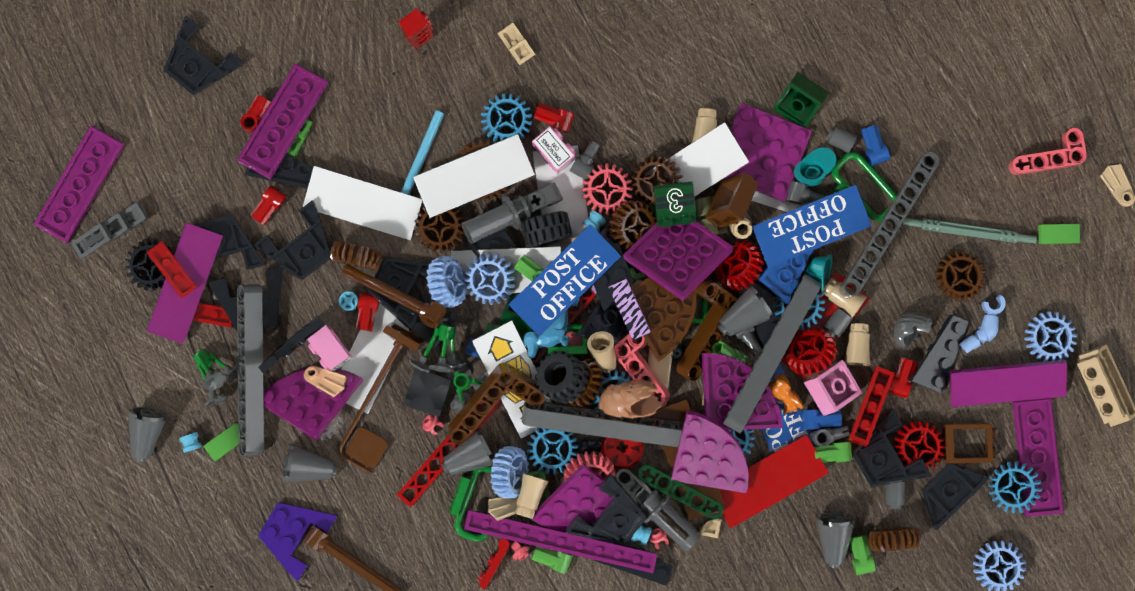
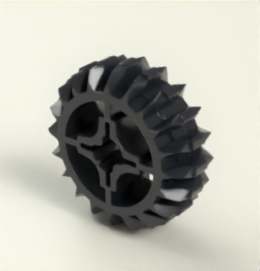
M146 239L145 245L141 241L138 242L139 249L136 246H132L135 252H128L127 254L131 256V259H125V262L130 263V266L124 267L125 270H131L126 276L133 277L131 280L132 284L138 282L137 288H141L144 285V290L146 291L149 290V287H151L152 291H156V285L162 289V282L165 281L163 274L159 278H155L159 269L156 265L151 268L144 267L150 264V261L153 262L147 253L145 254L144 261L137 263L142 253L147 252L158 244V240L155 239L152 241V245L149 239ZM137 270H145L150 281L144 280Z

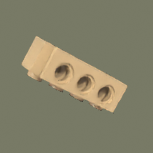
M1107 344L1080 355L1081 362L1077 365L1104 424L1109 423L1112 427L1135 417V405Z

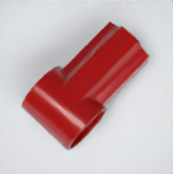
M257 95L247 113L241 117L240 124L249 134H253L271 104L270 101L262 96ZM254 120L255 124L253 127L248 128L246 127V122Z
M539 103L534 119L549 124L554 129L556 128L559 131L568 133L575 115L566 110H557Z
M270 185L263 193L262 200L250 216L262 225H265L275 210L282 206L287 196Z
M360 293L356 329L372 332L379 302L369 293Z
M900 358L888 393L905 399L908 397L912 382L908 379L911 374H914L916 362Z

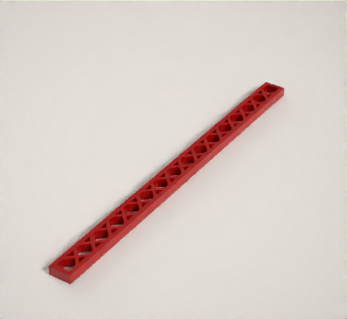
M593 290L590 297L580 296V308L578 311L569 312V308L567 309L568 324H572L596 296ZM542 346V352L538 354L537 359L533 362H538L548 351V347L544 348ZM501 399L496 403V405L487 414L483 421L478 425L474 432L476 430H479L483 426V424L490 418V416L496 411V409L503 403ZM450 435L445 438L396 494L410 508L444 470L441 465L445 457L443 456V447L445 445H453V449L456 448V444L448 442ZM440 459V469L430 471V462ZM419 474H427L428 482L426 485H418L417 477ZM415 488V497L410 502L402 494L406 489Z

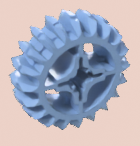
M487 253L486 257L484 254H481L479 259L477 257L473 259L474 264L470 263L468 265L471 270H466L465 273L470 277H466L464 281L470 282L466 288H472L471 296L475 293L477 294L476 301L482 298L483 304H486L488 300L490 305H493L495 301L499 304L502 302V299H508L507 294L511 295L513 293L511 288L516 287V284L511 281L516 280L517 277L511 276L515 269L509 270L508 267L511 265V262L505 264V257L499 260V254L497 253L493 257L491 253ZM484 264H492L499 269L492 271L488 267L486 268ZM478 270H480V275L482 277V281L480 282V284H478L477 281ZM502 273L504 275L503 288H501L502 284L499 281V277ZM497 274L491 282L485 284L489 276ZM484 287H490L493 291L495 290L497 293L490 294L482 289Z
M441 256L432 260V263L429 264V269L426 270L428 274L426 277L428 280L427 286H429V293L432 294V300H435V302L445 308H452L462 304V301L465 300V294H467V284L464 281L465 271L462 270V265L454 257Z
M1048 311L1046 316L1044 313H1040L1039 318L1033 317L1034 323H1028V326L1032 329L1025 330V333L1030 334V337L1024 338L1025 341L1030 340V344L1026 345V348H1033L1030 354L1033 355L1037 352L1036 359L1039 360L1043 356V362L1048 361V359L1050 361L1062 360V356L1068 358L1069 354L1067 351H1074L1070 345L1077 344L1076 341H1072V338L1077 337V334H1072L1071 332L1076 329L1075 326L1069 327L1072 321L1067 320L1064 322L1066 319L1065 315L1059 318V312H1054L1052 316L1051 311ZM1047 321L1055 322L1059 327L1051 330L1044 323ZM1038 329H1040L1039 331L1042 334V338L1039 342H1037ZM1064 331L1065 341L1062 346L1060 335ZM1048 333H1049V334L1055 333L1054 336L1052 337L1053 340L1046 342V341L1048 340V338L1050 337V336L1048 335ZM1047 345H1051L1058 351L1055 353H1048L1044 351L1042 348Z
M514 446L503 447V449H499L498 453L495 454V459H493L490 483H492V489L495 494L502 498H516L519 496L523 474L528 475L529 462H527L525 451H522L521 448Z
M1000 540L999 546L997 541H992V547L989 543L985 544L986 551L983 548L979 549L982 555H975L979 562H973V565L978 566L973 572L980 573L976 580H982L981 586L987 585V590L989 591L993 587L994 591H1000V587L1002 591H1007V586L1010 590L1014 589L1012 583L1020 585L1017 578L1024 579L1020 571H1026V568L1021 567L1026 561L1019 560L1023 554L1017 553L1018 547L1011 549L1012 543L1008 542L1005 546V542ZM1000 551L1007 552L1013 561H1004ZM994 553L992 555L993 561L985 566L987 558ZM999 563L1005 564L1000 568V572L998 569H994ZM1014 567L1011 576L1005 580L1007 571ZM986 572H995L999 582L990 580Z

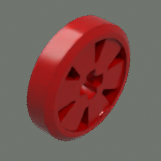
M604 437L601 445L603 457L607 456L614 467L620 469L635 465L642 457L644 449L643 442ZM620 442L628 445V449H625L626 452L624 453L621 450H617Z

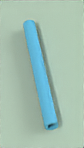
M435 111L401 193L411 194L415 184L413 177L420 173L444 113Z

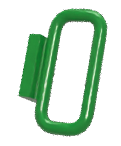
M846 153L836 161L831 173L838 186L832 191L833 194L850 187L840 176L839 169L850 159L857 161L893 202L897 195L896 192L859 153ZM862 200L868 217L873 221L880 222L888 208L883 213L876 214Z
M492 466L473 470L470 478L461 475L448 512L456 516L454 522L455 531L465 539L480 542L489 537L487 534H475L462 528V521L478 475L481 472L491 474Z

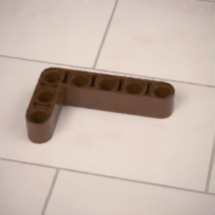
M705 279L694 292L711 303L712 306L676 367L677 373L690 381L698 380L703 373L702 353H712L711 348L713 345L723 339L724 335L718 328L720 325L719 320L738 300L735 296L708 279Z
M500 363L449 424L450 439L454 444L464 443L507 390L532 406L543 404L545 395L538 390L539 387L536 386L535 380L510 364Z

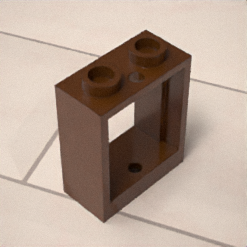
M746 173L721 181L705 218L718 229L743 221L758 183Z
M942 424V436L945 439L943 445L946 446L943 449V453H945L943 463H993V458L996 457V449L993 447L992 439H995V428H992V424ZM954 429H985L986 457L954 458Z

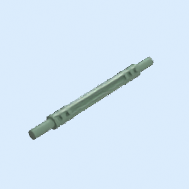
M905 218L902 225L920 227L921 230L1013 243L1019 241L1036 244L1037 236L1018 234L1017 231L925 218L922 220Z

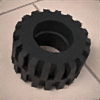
M565 211L543 214L521 223L526 247L530 248L559 242L573 235L568 213Z
M554 351L551 356L548 354L545 356V360L540 361L541 365L536 369L538 374H535V379L538 381L535 383L539 387L538 390L546 397L560 404H568L569 401L574 402L575 398H579L581 392L586 390L585 384H588L586 377L589 374L586 371V365L568 352ZM566 370L565 379L557 385L559 375Z

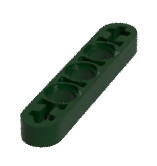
M644 464L638 469V477L642 482L709 518L718 519L722 516L723 507L718 501L682 482L671 480V476L651 465ZM648 468L650 469V474L654 476L656 472L659 473L655 478L654 484L651 483L653 478L649 476L643 478L642 470L646 471ZM661 477L669 480V484L665 488H661L658 485V480ZM679 486L686 489V493L682 497L675 495V489ZM698 495L703 498L700 506L692 504L694 496ZM706 500H709L708 505L711 507L717 505L719 513L711 515L710 509L705 508V511L701 509L706 505Z

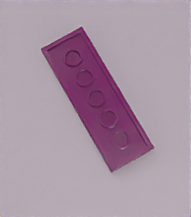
M294 64L239 155L237 162L271 180L327 87L328 81Z
M90 126L33 225L68 244L125 144Z
M187 222L185 223L174 257L197 288L184 298H181L165 278L147 327V332L184 344L223 235Z
M1066 360L950 370L951 407L1066 397L1067 362Z
M1051 398L1012 402L1019 467L1021 468L1023 463L1027 464L1025 467L1027 471L1030 467H1033L1030 474H1039L1034 480H1041V483L1037 484L1036 487L1042 488V491L1035 492L1040 495V499L1033 497V500L1036 501L1035 506L1030 502L1028 503L1031 508L1030 510L1023 506L1024 517L1064 513ZM1020 473L1021 482L1030 481L1026 475ZM1031 487L1022 490V501H1025L1030 496Z

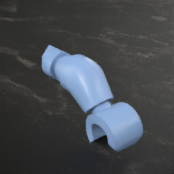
M997 295L996 301L998 305L995 310L989 307L988 302H982V308L987 315H984L982 324L978 327L979 330L975 332L976 335L969 336L959 344L966 353L980 347L981 342L983 344L986 341L990 342L997 335L999 317L996 315L1005 308L1003 296Z

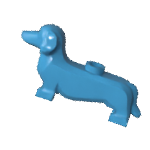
M579 298L573 303V306H578ZM567 310L540 336L535 332H527L525 334L524 345L528 348L529 358H534L538 348H542V346L553 347L561 343L564 347H567L569 337L564 336L568 326Z

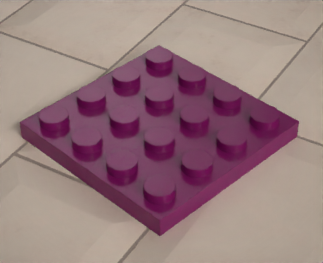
M741 103L730 132L749 162L723 179H729L746 173L758 183L756 192L785 202L791 181H793L795 176V166L801 161L812 131Z
M697 221L688 225L680 224L670 227H657L656 223L624 254V259L684 301L733 252V246Z

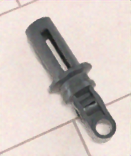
M555 182L524 197L517 195L515 199L510 200L508 197L503 196L501 206L462 222V227L467 239L472 244L508 226H512L517 230L521 229V221L530 219V214L557 204L563 200V197ZM532 200H534V201L537 200V201H538V204H537V205H536V204H532L531 201H532Z
M628 469L617 471L616 480L635 502L639 503V506L646 513L645 523L650 520L654 521L685 552L700 539L702 535L669 505L670 496L663 498L658 494V490L651 491L644 482ZM622 472H627L630 476L629 481L626 483L619 481V475ZM661 509L688 533L685 538L678 534L657 514Z

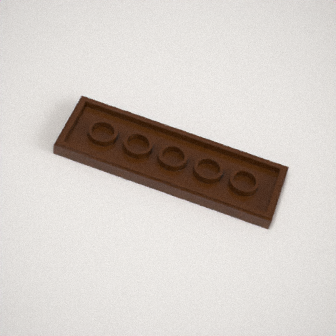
M687 399L662 407L651 416L656 419L684 422L687 410H691ZM662 445L672 471L678 447ZM684 483L718 501L723 509L726 508L719 488ZM682 486L677 487L680 496H684L686 489ZM697 495L692 498L694 506H700L703 502L701 496ZM706 500V505L701 509L705 511V508L711 510V513L719 511L717 505L714 507L708 505L709 500ZM684 504L689 521L705 516Z

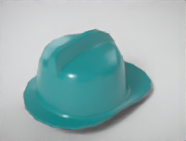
M829 148L815 149L795 166L794 175L796 179L808 186L821 184L825 176L835 167L836 155Z
M832 255L815 257L806 269L807 274L811 278L822 283V292L831 273Z

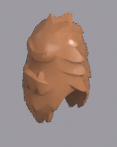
M637 379L623 382L620 385L611 384L607 386L600 396L599 409L614 417L638 418L655 414L656 410L662 406V403L657 401L658 397L651 395V393L658 390L651 381Z

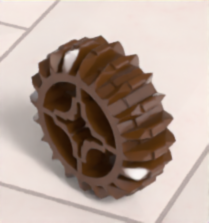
M651 155V158L645 157L644 162L638 163L640 168L634 169L638 174L632 176L633 179L637 180V182L632 183V186L638 187L634 193H641L639 199L646 198V204L651 202L652 206H654V186L682 183L679 182V179L683 178V175L677 174L681 168H674L676 165L675 161L669 164L670 157L664 159L663 155H659L658 158L656 155ZM652 165H656L653 174L645 176L647 170ZM664 169L667 170V172L670 175V178H667L665 176ZM657 178L658 180L662 181V183L658 184V182L653 179ZM645 183L650 185L651 192L647 189Z
M628 201L627 203H622L621 207L616 208L617 213L611 214L614 220L609 221L612 227L608 230L613 232L610 237L615 239L614 243L620 244L622 250L626 252L657 223L654 221L656 215L652 214L653 209L648 208L649 205L646 203Z
M424 206L422 209L426 213L423 215L421 212H418L417 215L421 217V220L415 219L414 221L420 224V226L414 227L415 231L420 230V233L415 235L416 238L423 237L419 243L422 245L427 242L425 245L426 249H429L432 245V252H436L437 247H439L440 253H443V247L445 246L447 251H451L450 244L456 248L457 244L454 241L456 239L459 242L462 241V238L458 235H465L464 231L460 230V228H463L462 223H459V221L464 220V217H457L460 214V210L458 209L453 212V208L446 211V213L454 218L455 223L444 222L441 213L436 215V219L432 224L425 225L429 215ZM439 217L440 221L442 222V225L445 224V226H449L442 228L441 236L438 232V229L435 230V228H431L438 226ZM455 229L453 236L444 242L445 232ZM425 231L436 232L438 242L431 241L426 236Z
M336 241L333 242L330 250V258L333 261L352 266L377 270L382 262V253L380 251L355 244Z
M965 250L960 252V256L957 251H953V257L948 253L946 254L947 260L945 258L940 259L943 265H936V268L941 271L934 272V275L940 276V279H935L934 282L941 283L937 287L938 290L945 289L942 292L943 296L950 293L948 296L949 300H952L955 296V301L960 302L962 296V300L966 302L968 301V296L970 299H974V293L977 295L981 293L977 287H985L980 281L987 280L986 277H981V274L986 273V270H980L979 268L984 264L983 262L976 263L979 259L978 256L971 259L973 254L971 252L965 257ZM954 261H964L968 264L959 269L951 263ZM947 269L952 275V279L949 282V285L946 280ZM972 269L975 274L974 283L969 278V272ZM965 271L963 273L964 276H962L964 279L956 281L957 273ZM960 283L967 286L969 290L958 292L953 288Z
M575 355L576 358L586 365V371H589V376L586 377L588 384H585L586 390L581 392V396L579 398L576 397L574 402L569 401L567 405L584 407V404L590 405L591 399L596 400V394H601L599 388L604 387L601 383L605 380L604 376H602L604 372L598 367L594 359L583 355L581 357ZM566 370L559 375L557 385L565 379Z
M917 527L875 530L869 533L868 539L870 549L877 552L917 548L921 545L922 540L920 530Z

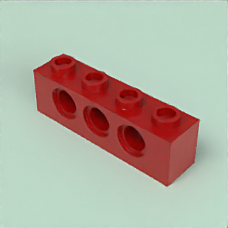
M417 8L398 22L404 36L415 50L434 37L432 33L434 29L429 17L424 11L420 12Z
M878 366L874 369L849 435V441L864 447L869 444L893 380L894 372Z

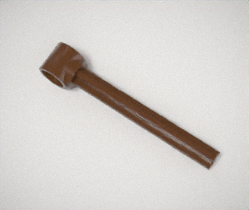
M349 264L343 267L341 274L419 313L421 321L431 328H437L447 312L444 306L435 301L424 304Z
M313 525L303 540L305 544L318 552L326 551L381 590L403 591L330 541V535L316 525Z

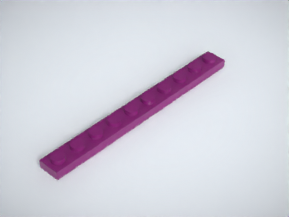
M468 510L464 527L465 530L653 573L657 558L655 553L505 518L497 521L492 515Z

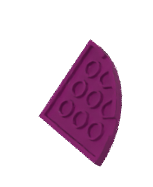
M702 353L705 416L710 417V420L717 424L723 425L727 430H733L724 425L723 421L752 368L725 355ZM768 385L743 430L783 428L779 406L776 404Z
M342 369L332 371L346 376L344 390L335 397H332L307 382L304 378L305 370L298 371L282 378L263 392V407L317 441L362 384V377Z
M687 410L671 473V480L747 493L748 467L744 452L736 438L723 425L710 420V417Z
M582 464L535 511L532 520L547 528L566 532L565 529L576 515L593 524L613 497L599 490V485L604 478L585 464Z

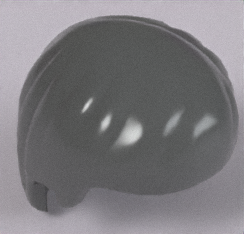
M914 311L901 314L894 326L895 343L901 348H907L912 340L919 339L917 337L919 332L929 333L932 326L931 317Z

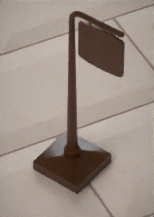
M394 322L387 324L383 330V333L394 340V347L338 449L341 458L370 475L372 471L367 469V466L376 468L389 445L384 439L365 428L359 427L346 449V453L351 458L346 457L342 453V449L400 350L407 347L417 351L425 342V340ZM352 458H354L355 460H357L358 462H360V463H362V464H364V465H366V466L364 467V466L358 464L357 462L353 461Z

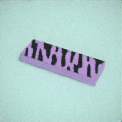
M625 279L610 286L611 294L632 340L650 333V328L628 280Z

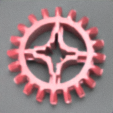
M608 163L605 164L604 170H602L601 165H598L599 171L596 172L593 168L591 172L594 175L591 176L589 174V181L583 180L582 182L587 187L581 188V191L588 193L583 195V199H590L586 205L589 206L593 203L594 205L591 210L595 211L598 207L600 208L599 214H602L603 209L606 210V215H609V209H612L613 213H617L616 207H621L622 203H627L628 201L625 198H632V195L627 193V191H633V187H627V185L632 183V180L625 181L629 174L625 173L622 176L623 168H620L617 172L615 171V164H613L612 170L609 169ZM604 175V183L602 185L591 187L597 177ZM610 175L617 177L623 186L613 185L610 181ZM606 180H608L609 188L613 189L608 194V199L606 192L602 190V187L605 188ZM623 192L622 197L616 203L610 204L612 194ZM592 193L602 194L605 204L596 201Z
M585 451L583 456L578 454L577 459L571 458V463H567V469L564 470V482L582 464H585L600 476L604 471V479L609 473L614 477L616 476L614 465L607 456L603 457L601 452L596 455L594 451L591 454Z

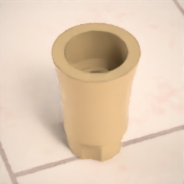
M699 109L692 143L717 127L716 110Z
M746 213L743 221L728 225V232L740 239L747 238L753 230L750 215ZM740 224H744L742 229H738Z
M831 278L822 293L853 318L867 296L858 293L853 298L846 299L841 296L839 290L842 282ZM846 286V289L849 293L854 292L853 289Z
M860 323L850 325L844 360L845 364L855 366L871 365L869 325Z
M604 331L592 334L587 341L588 349L592 353L598 367L604 373H609L616 368L614 338L610 333Z
M523 474L515 514L533 519L535 510L538 508L542 494L549 481Z

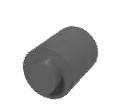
M836 126L835 129H830L826 138L829 139V144L849 153L857 136Z
M837 308L824 325L825 331L833 339L835 336L839 338L853 319L847 313Z
M905 482L886 485L885 505H889V509H901V506L905 505Z

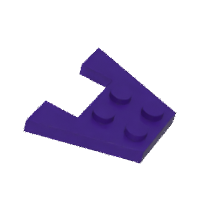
M278 502L258 537L298 582L308 565L292 556L294 550L311 523L328 532L338 515Z

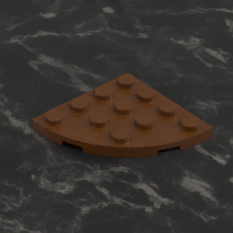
M649 277L631 289L651 331L643 336L659 362L669 355L686 335L694 317L697 294L693 291L682 301Z

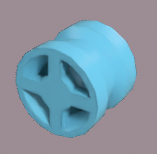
M592 210L589 213V218L585 219L582 223L586 227L591 224L599 232L600 227L605 225L607 221L599 213Z
M344 292L339 298V305L344 310L353 311L358 307L359 298L353 292Z
M198 432L179 438L180 442L183 443L184 453L202 447V444L197 439L199 436Z
M641 524L631 537V540L639 541L645 546L652 528L643 527Z

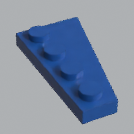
M812 251L770 268L767 266L757 280L788 304Z

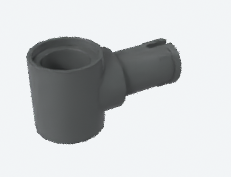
M590 141L583 155L577 156L569 171L586 180L594 167L593 159L600 145Z
M791 181L786 200L803 205V203H812L826 196L810 191L805 184Z
M754 327L734 335L738 341L745 342L753 356L763 350L754 336Z
M843 425L832 429H814L810 432L809 440L815 446L824 447L836 439L849 437V432H846L848 427ZM819 433H822L823 440L819 443L817 437Z

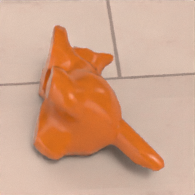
M778 374L775 379L768 383L773 397L783 403L784 415L797 412L798 408H803L801 398L796 392L790 390L791 384L785 375Z

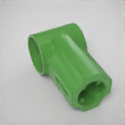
M525 254L514 267L530 281H533L544 270Z
M722 341L715 343L711 348L714 354L725 355L744 364L748 360L746 355L736 349H732Z
M850 441L833 443V445L814 447L816 450L815 459L820 457L823 463L853 461Z
M867 536L852 537L850 544L854 557L852 562L856 576L875 572V563L873 556L870 555Z
M536 546L532 560L550 566L551 569L557 572L567 574L573 555Z

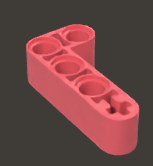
M1077 128L1066 131L1062 135L1063 149L1023 155L1012 159L1009 163L1010 172L1014 175H1022L1072 167L1083 163L1086 159V148L1082 131ZM1069 133H1073L1076 136L1075 142L1069 140ZM1073 152L1079 154V161L1073 160ZM1054 155H1058L1060 157V164L1054 163ZM1035 158H1039L1041 160V167H1037L1034 164ZM1017 163H1019V164H1025V163H1027V166H1024V167H1022V168H1019V167H1016L1015 164H1017Z
M629 333L614 346L616 358L633 380H644L645 376H649L653 385L658 388L651 395L657 397L658 393H661V399L657 401L662 404L666 403L670 398L668 389L639 353L647 345L644 336H642V342L639 344L635 339L632 340ZM623 345L628 349L626 355H623L621 352ZM634 361L639 363L637 371L632 366Z

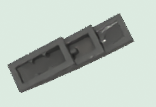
M136 202L105 222L99 223L71 242L80 259H83L147 220L149 216L141 203Z

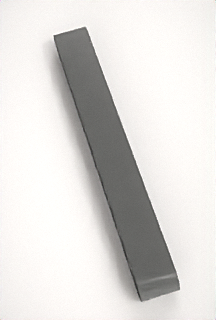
M925 153L915 164L842 282L839 289L842 297L846 299L853 298L863 288L938 166L939 158L935 153ZM925 158L931 161V166L925 164ZM915 174L921 176L922 182L915 179ZM905 190L912 192V198L906 196ZM896 205L903 209V213L896 211ZM886 221H890L893 224V229L887 228ZM876 237L882 238L883 245H879L876 242ZM866 253L873 255V261H869L866 258ZM857 268L861 269L864 272L863 277H859L857 275ZM847 284H850V285L853 286V288H854V292H853V293H849V292L847 291V289H846Z
M806 274L802 277L725 417L724 425L738 433L742 432L822 283Z
M259 284L239 285L237 289L239 452L241 456L262 455L264 451L263 373L258 368L263 363L262 288Z
M527 402L523 405L521 420L524 425L672 447H678L684 422L649 417L619 418L608 415L604 411L550 403L532 406Z

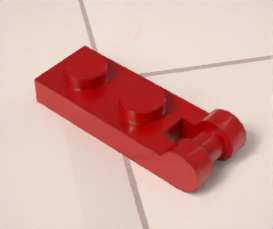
M501 538L499 540L498 552L496 555L491 554L487 562L490 565L488 570H483L478 578V581H480L479 587L484 590L487 588L510 546L508 539Z

